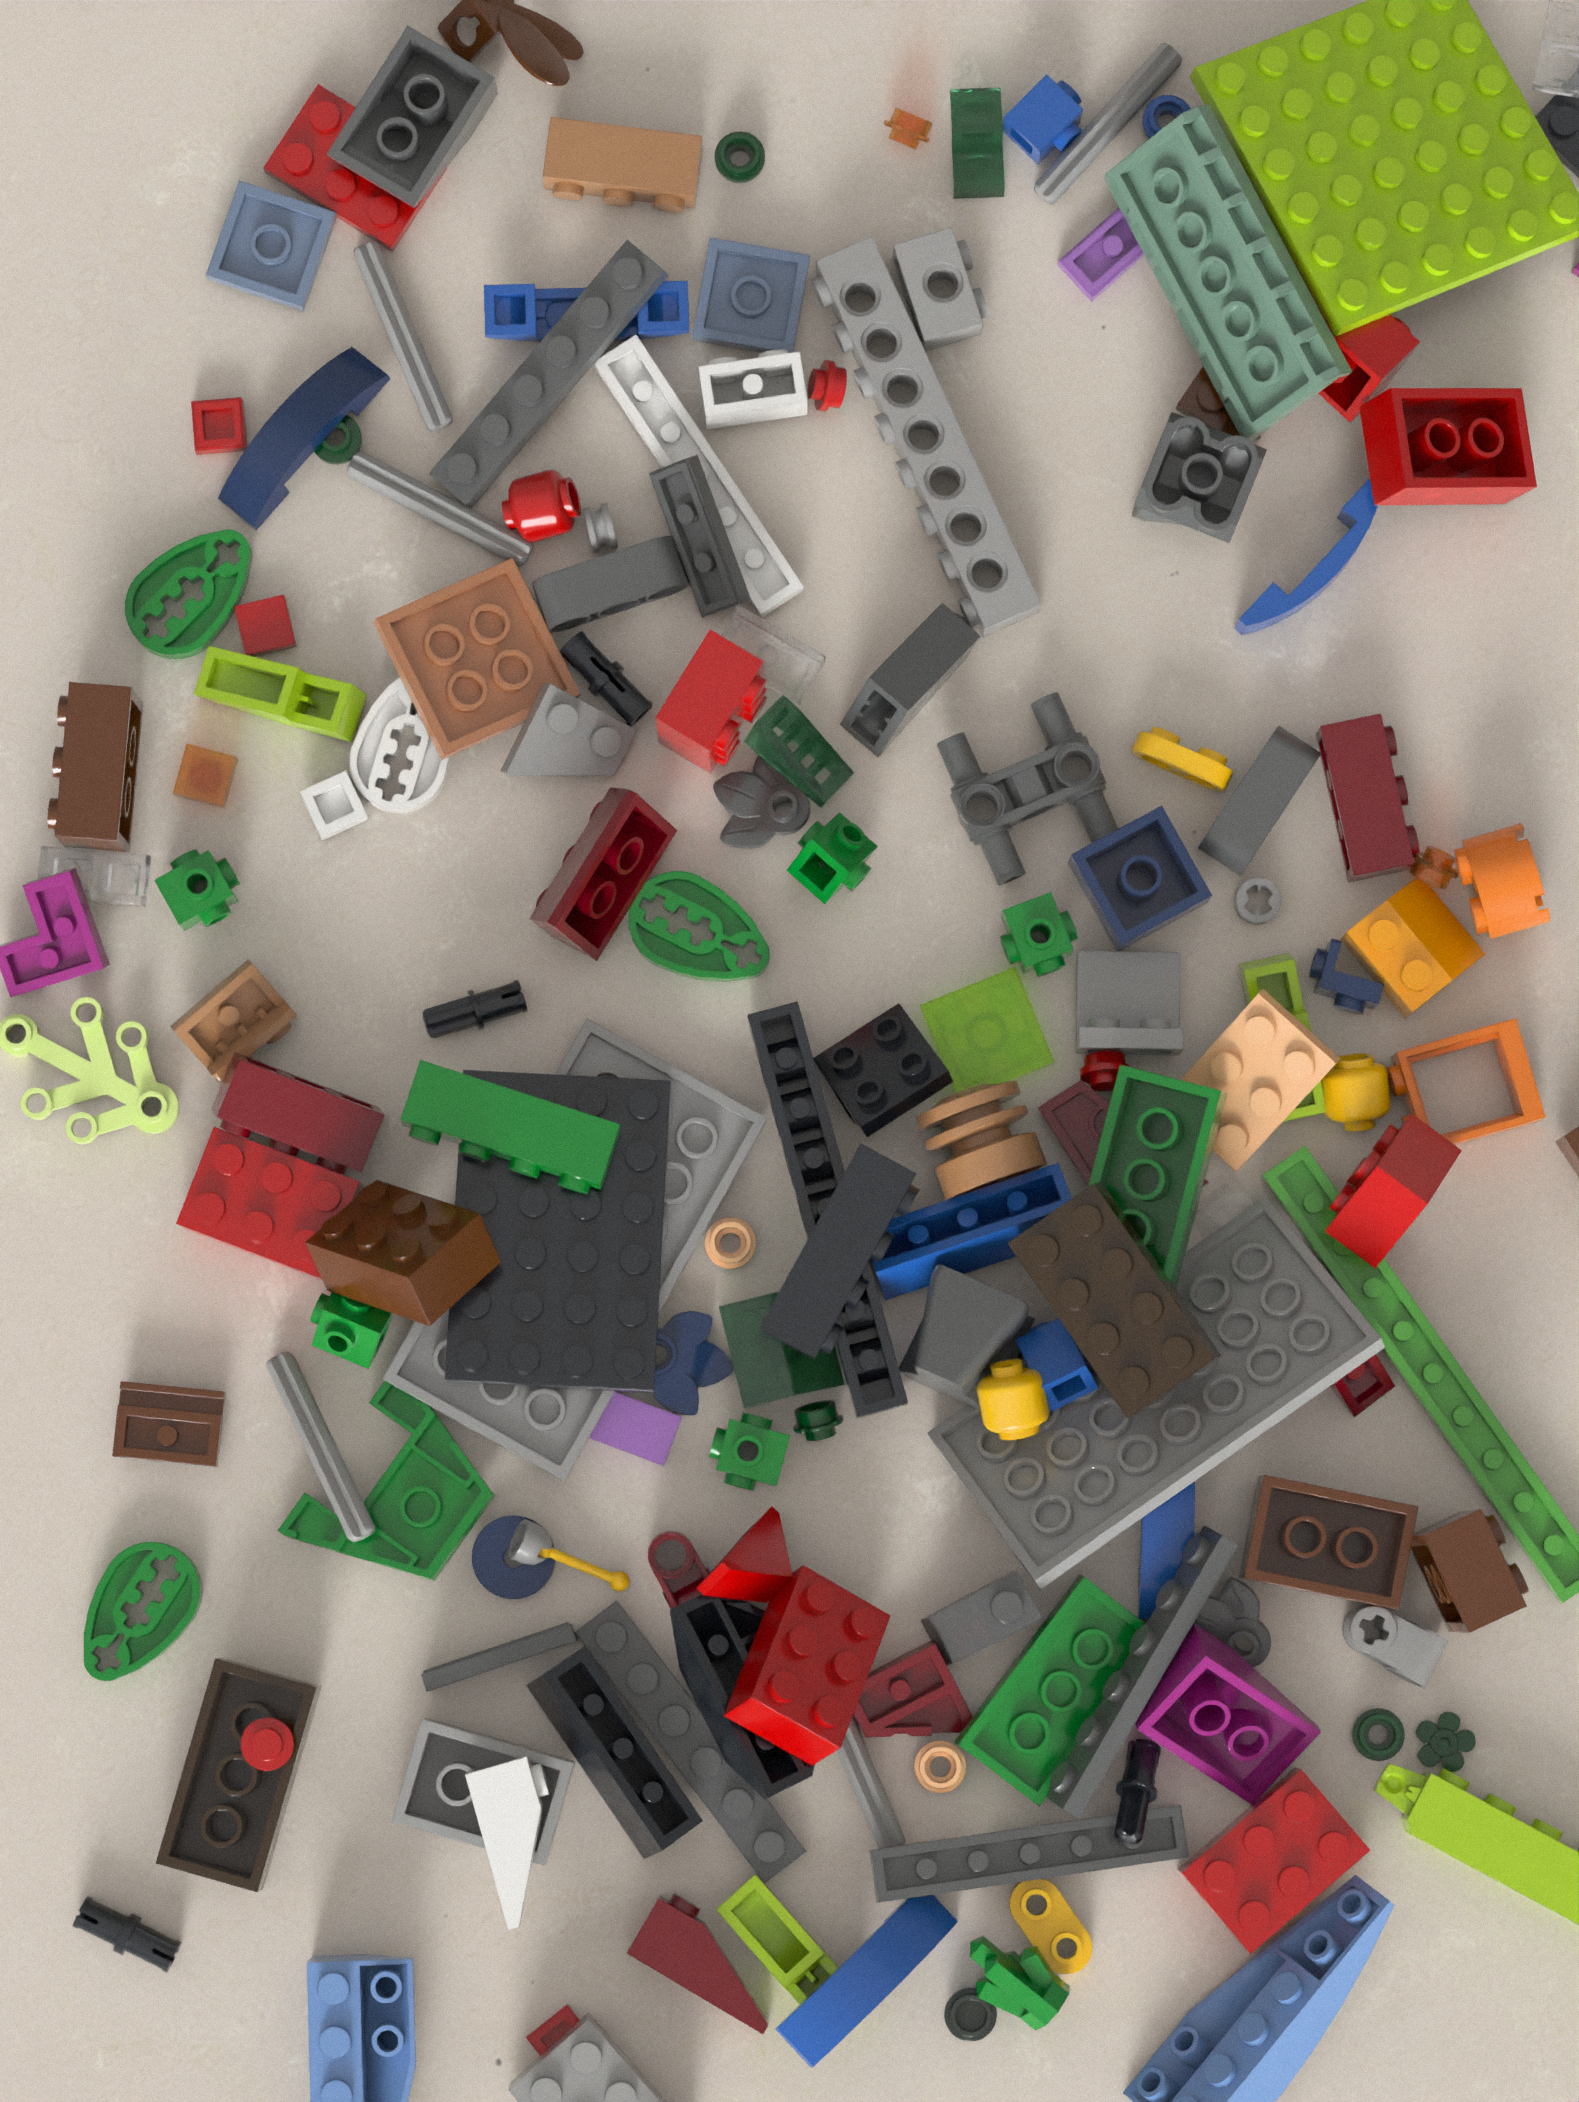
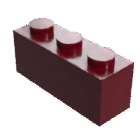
M1381 713L1320 726L1316 732L1319 752L1322 753L1320 757L1348 883L1409 870L1414 864L1413 856L1419 855L1420 850L1414 825L1406 826L1402 806L1408 805V793L1404 777L1402 775L1395 776L1391 756L1397 755V743L1392 726H1384Z
M236 1052L233 1054L211 1109L217 1118L222 1119L220 1124L222 1129L244 1138H249L251 1131L270 1138L268 1143L270 1147L292 1156H297L300 1149L318 1156L316 1164L339 1174H345L348 1167L362 1172L385 1116L378 1106Z

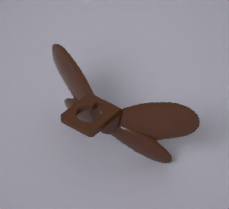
M462 0L438 25L440 34L453 53L470 63L497 35L502 34L511 53L523 68L538 80L552 86L566 85L570 79L568 67L563 59L578 60L584 53L581 43L573 34L555 21L515 4L514 0ZM462 17L468 19L476 17L480 22L476 27V39L471 46L465 45L457 34V24Z

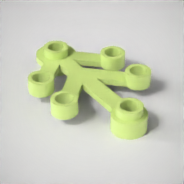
M79 998L71 1007V1018L82 1030L91 1062L41 1036L38 1025L28 1016L13 1014L1 1021L0 1047L8 1054L16 1057L32 1054L80 1080L47 1091L41 1088L27 1090L21 1097L20 1106L23 1113L31 1119L42 1120L47 1118L54 1110L104 1095H109L125 1104L95 1116H91L86 1112H77L71 1115L66 1123V1133L71 1140L78 1144L91 1143L97 1135L130 1125H135L146 1133H161L169 1129L177 1120L179 1114L178 1098L171 1088L156 1081L146 1047L149 1042V1035L140 1023L134 1021L125 1022L116 1032L117 1044L129 1055L136 1084L134 1086L116 1075L101 1023L104 1011L102 1006L93 998ZM85 1004H91L96 1008L95 1018L87 1023L81 1022L78 1017L79 1009ZM15 1025H22L26 1030L25 1039L17 1044L11 1043L8 1039L9 1030ZM132 1028L140 1030L142 1035L140 1043L134 1047L126 1046L123 1041L125 1032ZM34 1095H43L46 1099L45 1109L40 1113H32L28 1108L30 1098ZM150 1098H158L162 1103L160 1113L153 1117L147 1116L143 1110L144 1103ZM80 1119H87L92 1127L89 1135L83 1138L75 1136L73 1131L74 1124Z

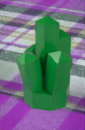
M984 1936L970 1942V1958L985 1969L984 1976L976 1982L978 1998L1019 2017L1034 2030L1046 2026L1061 2009L1070 1993V1986L1053 1973L1038 1947L1025 1948L1019 1956L1015 1951L1002 1952Z

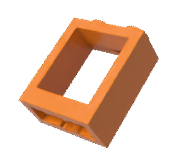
M1514 1018L1396 1052L1391 1057L1393 1066L1387 1067L1392 1092L1395 1097L1403 1096L1408 1115L1401 1117L1402 1124L1412 1113L1429 1126L1412 1064L1492 1041L1515 1114L1445 1133L1442 1136L1456 1146L1533 1124L1546 1118L1517 1019Z

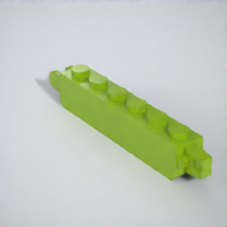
M1390 1763L1385 1765L1373 1791L1403 1812L1401 1820L1405 1832L1579 1925V1848L1576 1851L1559 1842L1563 1832L1537 1818L1533 1820L1531 1826L1512 1817L1516 1810L1515 1806L1488 1793L1484 1801L1469 1794L1466 1790L1470 1782L1444 1768L1436 1776L1426 1771L1421 1775Z

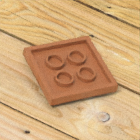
M513 558L377 617L373 623L441 760L523 724L543 683L552 684L576 698L581 695Z

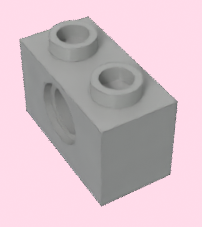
M950 227L893 245L892 258L915 330L925 352L981 335L982 318L989 315L981 288H971L966 272L973 269L966 241L961 240L957 242L953 229ZM936 279H947L954 284L956 292L948 298H937L931 294L928 286Z

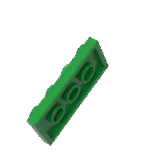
M1079 1574L954 1742L1040 1807L1050 1790V1779L1053 1772L1060 1763L1067 1761L1077 1744L1076 1736L1081 1724L1086 1718L1094 1715L1104 1698L1103 1688L1106 1681L1113 1672L1120 1670L1130 1653L1129 1645L1134 1633L1139 1627L1146 1624L1087 1578Z

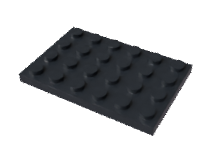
M463 1070V1074L620 1124L621 1132L602 1189L590 1186L588 1194L579 1193L558 1185L560 1176L540 1170L538 1178H534L510 1170L508 1168L510 1160L490 1154L488 1162L458 1152L455 1205L480 1213L501 1262L449 1309L445 1382L654 1393L671 1081Z

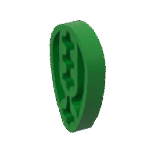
M230 529L199 535L176 545L160 555L134 578L125 599V616L131 632L145 649L163 658L184 659L201 653L213 643L235 612L234 606L239 605L248 583L252 550L246 538L239 532ZM222 544L228 548L238 544L239 547L236 553L240 558L239 562L233 565L231 562L226 561L210 573L220 559L217 548ZM186 580L192 584L202 580L204 583L200 589L204 594L203 599L198 602L192 597L189 598L182 606L186 616L181 620L172 616L166 621L167 636L161 638L155 634L147 638L146 635L149 632V628L145 623L147 619L152 616L158 621L161 620L167 613L163 605L164 602L169 598L174 602H178L184 597L185 593L181 585Z
M671 871L651 878L644 884L629 909V930L633 943L639 953L653 965L677 975L704 981L730 982L754 979L760 976L769 964V947L750 916L724 891L693 873ZM656 897H661L664 899L663 909L665 911L676 914L679 908L687 910L686 920L693 925H699L702 919L708 920L710 922L709 931L715 937L711 942L702 940L699 946L693 945L691 943L692 934L688 930L680 928L676 935L668 932L669 922L662 917H656L653 923L647 922L645 920L646 911L641 907L643 901L652 903ZM725 942L734 947L744 948L748 942L754 943L756 945L755 954L761 960L758 964L749 962L745 969L737 966L738 956L721 944Z
M143 1542L126 1548L108 1565L96 1587L88 1609L84 1629V1666L92 1677L101 1681H113L142 1669L174 1644L194 1620L202 1601V1581L197 1567L184 1552L165 1543ZM170 1556H173L177 1560L174 1569L180 1573L176 1581L172 1579L163 1581L159 1590L165 1595L164 1600L161 1603L151 1601L145 1609V1613L151 1617L147 1624L136 1623L133 1628L127 1624L130 1615L124 1610L126 1604L135 1605L141 1602L144 1593L138 1588L142 1581L152 1583L158 1576L159 1571L153 1567L155 1560L166 1561ZM123 1633L124 1639L116 1653V1657L122 1661L118 1668L110 1666L101 1671L98 1668L101 1659L95 1654L97 1648H109L116 1642L120 1634Z

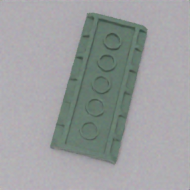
M1210 104L1199 105L1181 113L1105 174L1104 180L1240 436L1246 437L1252 442L1261 439L1260 435L1335 380L1352 373L1349 364Z

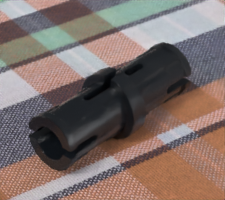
M580 631L560 650L562 657L590 684L588 690L595 697L601 695L627 722L628 726H633L652 708L653 703L647 700L622 674L624 668L617 661L611 663L585 636L586 634Z
M89 1896L84 1900L79 1910L81 1913L76 1916L73 1927L80 1928L114 1945L113 1951L124 1955L127 1951L161 1968L166 1973L175 1959V1953H178L182 1944L181 1941L173 1940L141 1924V1917L133 1913L127 1917L94 1901Z

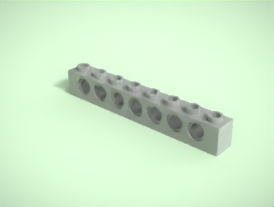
M868 237L816 260L817 277L811 279L814 292L823 308L831 305L838 320V323L832 325L836 340L843 353L851 350L859 366L858 369L853 370L857 386L864 399L872 396L880 414L874 416V421L879 434L885 444L894 442L901 460L895 462L898 475L906 490L915 488L922 503V506L916 508L920 523L927 536L936 534L943 549V552L937 554L942 571L948 582L957 580L964 595V598L958 600L964 618L969 622L971 628L978 625L984 638L1038 614L1041 607L1040 599L873 237ZM863 292L873 299L874 305L865 312H856L848 307L846 300L853 293ZM880 337L886 338L893 343L895 351L885 358L875 357L867 349V345L871 340ZM897 383H906L915 390L916 397L909 403L899 404L889 397L888 390ZM917 429H928L935 434L937 443L930 449L921 450L911 444L909 441L910 434ZM947 474L957 481L958 489L951 495L942 496L932 490L930 481L937 475ZM960 520H969L976 524L980 534L972 541L963 542L953 536L951 532L952 525ZM980 566H991L998 571L1001 580L994 587L983 588L975 583L972 573Z

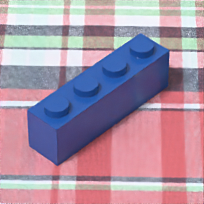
M1059 1162L907 1213L905 1217L901 1215L893 1218L886 1230L895 1235L880 1263L871 1259L885 1301L929 1286L931 1274L937 1264L966 1274L1016 1257L1008 1243L1072 1199Z

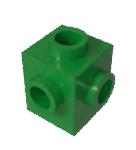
M839 812L825 826L816 821L797 843L803 849L786 871L822 903L826 904L844 886L853 891L872 869L865 862L878 846L864 834L861 828L851 823Z
M194 849L179 856L170 863L173 870L154 880L176 921L184 931L200 922L205 927H209L222 921L232 913L229 906L238 902L232 888L240 885V882L225 857L216 862L209 850L199 854L198 850ZM208 883L205 891L195 894V889L199 884Z
M1051 892L1002 911L1001 919L1007 933L999 937L1010 965L1018 962L1022 973L1035 969L1037 977L1050 974L1066 966L1064 958L1071 956L1073 952L1071 942L1077 940L1078 936L1069 912L1066 910L1059 913ZM1040 932L1045 935L1047 942L1036 943L1032 940L1030 934Z
M333 1292L330 1296L321 1293L310 1318V1322L318 1325L311 1345L369 1369L386 1338L393 1313Z
M743 1412L740 1422L729 1419L727 1430L719 1427L716 1428L709 1457L718 1460L716 1471L726 1473L725 1484L754 1491L756 1482L777 1487L790 1435L770 1430L773 1420ZM750 1442L757 1446L758 1455L754 1460L744 1461L739 1457L738 1449L743 1443Z

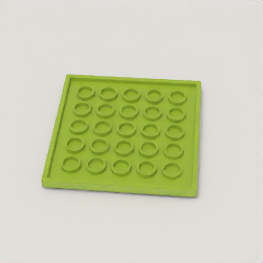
M1367 0L1194 68L1190 75V79L1204 104H1210L1293 262L1335 337L1579 237V192L1468 0Z

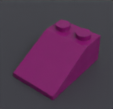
M1195 1623L1191 1626L1135 1723L1137 1730L1251 1805L1257 1801L1321 1733L1319 1726L1235 1650Z

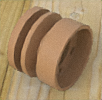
M1017 1081L1003 1084L986 1083L968 1088L941 1099L930 1110L916 1116L915 1119L920 1131L943 1126L945 1131L924 1142L927 1150L949 1147L952 1150L953 1157L934 1168L945 1200L1046 1166L1047 1162L1036 1132L1012 1135L1009 1129V1125L1019 1121L1028 1114L1026 1105L1002 1110V1103L1021 1094Z

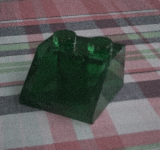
M779 1292L719 1306L744 1410L845 1385L835 1346L830 1355L820 1351L816 1359L813 1360L760 1331L759 1327Z

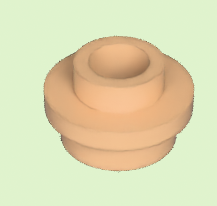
M735 1217L722 1218L712 1224L707 1231L705 1250L710 1260L717 1266L724 1269H737L752 1259L756 1250V1236L753 1229L745 1221ZM727 1234H734L741 1241V1246L735 1253H726L720 1246L721 1239Z
M942 1740L932 1741L923 1746L917 1753L914 1762V1772L917 1780L925 1789L934 1793H946L957 1788L963 1781L966 1774V1760L961 1750L954 1744ZM939 1756L947 1758L950 1763L949 1772L942 1777H937L930 1771L931 1761Z

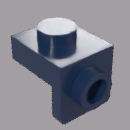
M1332 938L1327 943L1325 950L1316 949L1312 960L1309 978L1317 980L1314 993L1335 999L1333 1006L1343 1011L1363 1014L1365 1008L1373 1010L1379 1004L1384 984L1335 971L1342 941Z

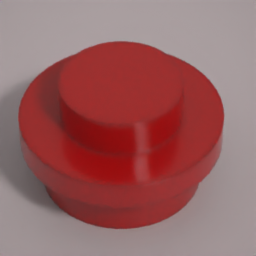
M824 360L820 369L813 368L808 382V398L814 399L816 410L826 412L829 407L840 408L847 385L846 369L836 367L835 362L830 360Z
M1099 1051L1090 1053L1084 1057V1067L1079 1070L1080 1080L1091 1084V1088L1095 1091H1112L1119 1066H1131L1125 1063V1055L1121 1052Z
M266 1717L253 1721L245 1729L241 1738L243 1757L252 1767L262 1771H272L282 1767L288 1762L294 1750V1737L291 1730L284 1722L276 1718Z

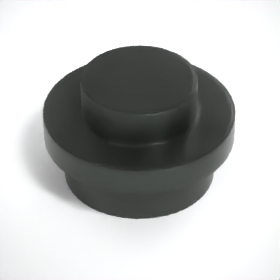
M964 1988L955 1992L949 1998L945 2006L944 2018L949 2031L955 2037L971 2042L983 2039L993 2030L997 2019V2011L994 2005L978 1998L976 1988Z

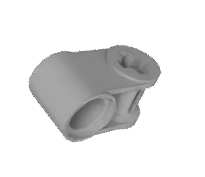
M1362 1606L1353 1609L1345 1617L1342 1626L1343 1637L1351 1648L1382 1664L1391 1673L1421 1688H1425L1448 1643L1446 1639L1412 1621L1405 1620L1378 1606ZM1375 1617L1374 1627L1380 1631L1378 1639L1368 1638L1364 1642L1365 1631L1359 1628L1360 1622L1372 1621Z

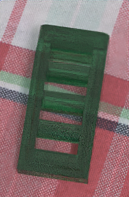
M784 695L754 724L744 740L745 744L794 786L803 791L820 808L854 774L852 769L800 709ZM776 726L783 731L780 736L773 731ZM792 740L799 745L794 752L787 747ZM809 754L815 761L806 769L801 761ZM825 767L832 774L820 785L814 777Z

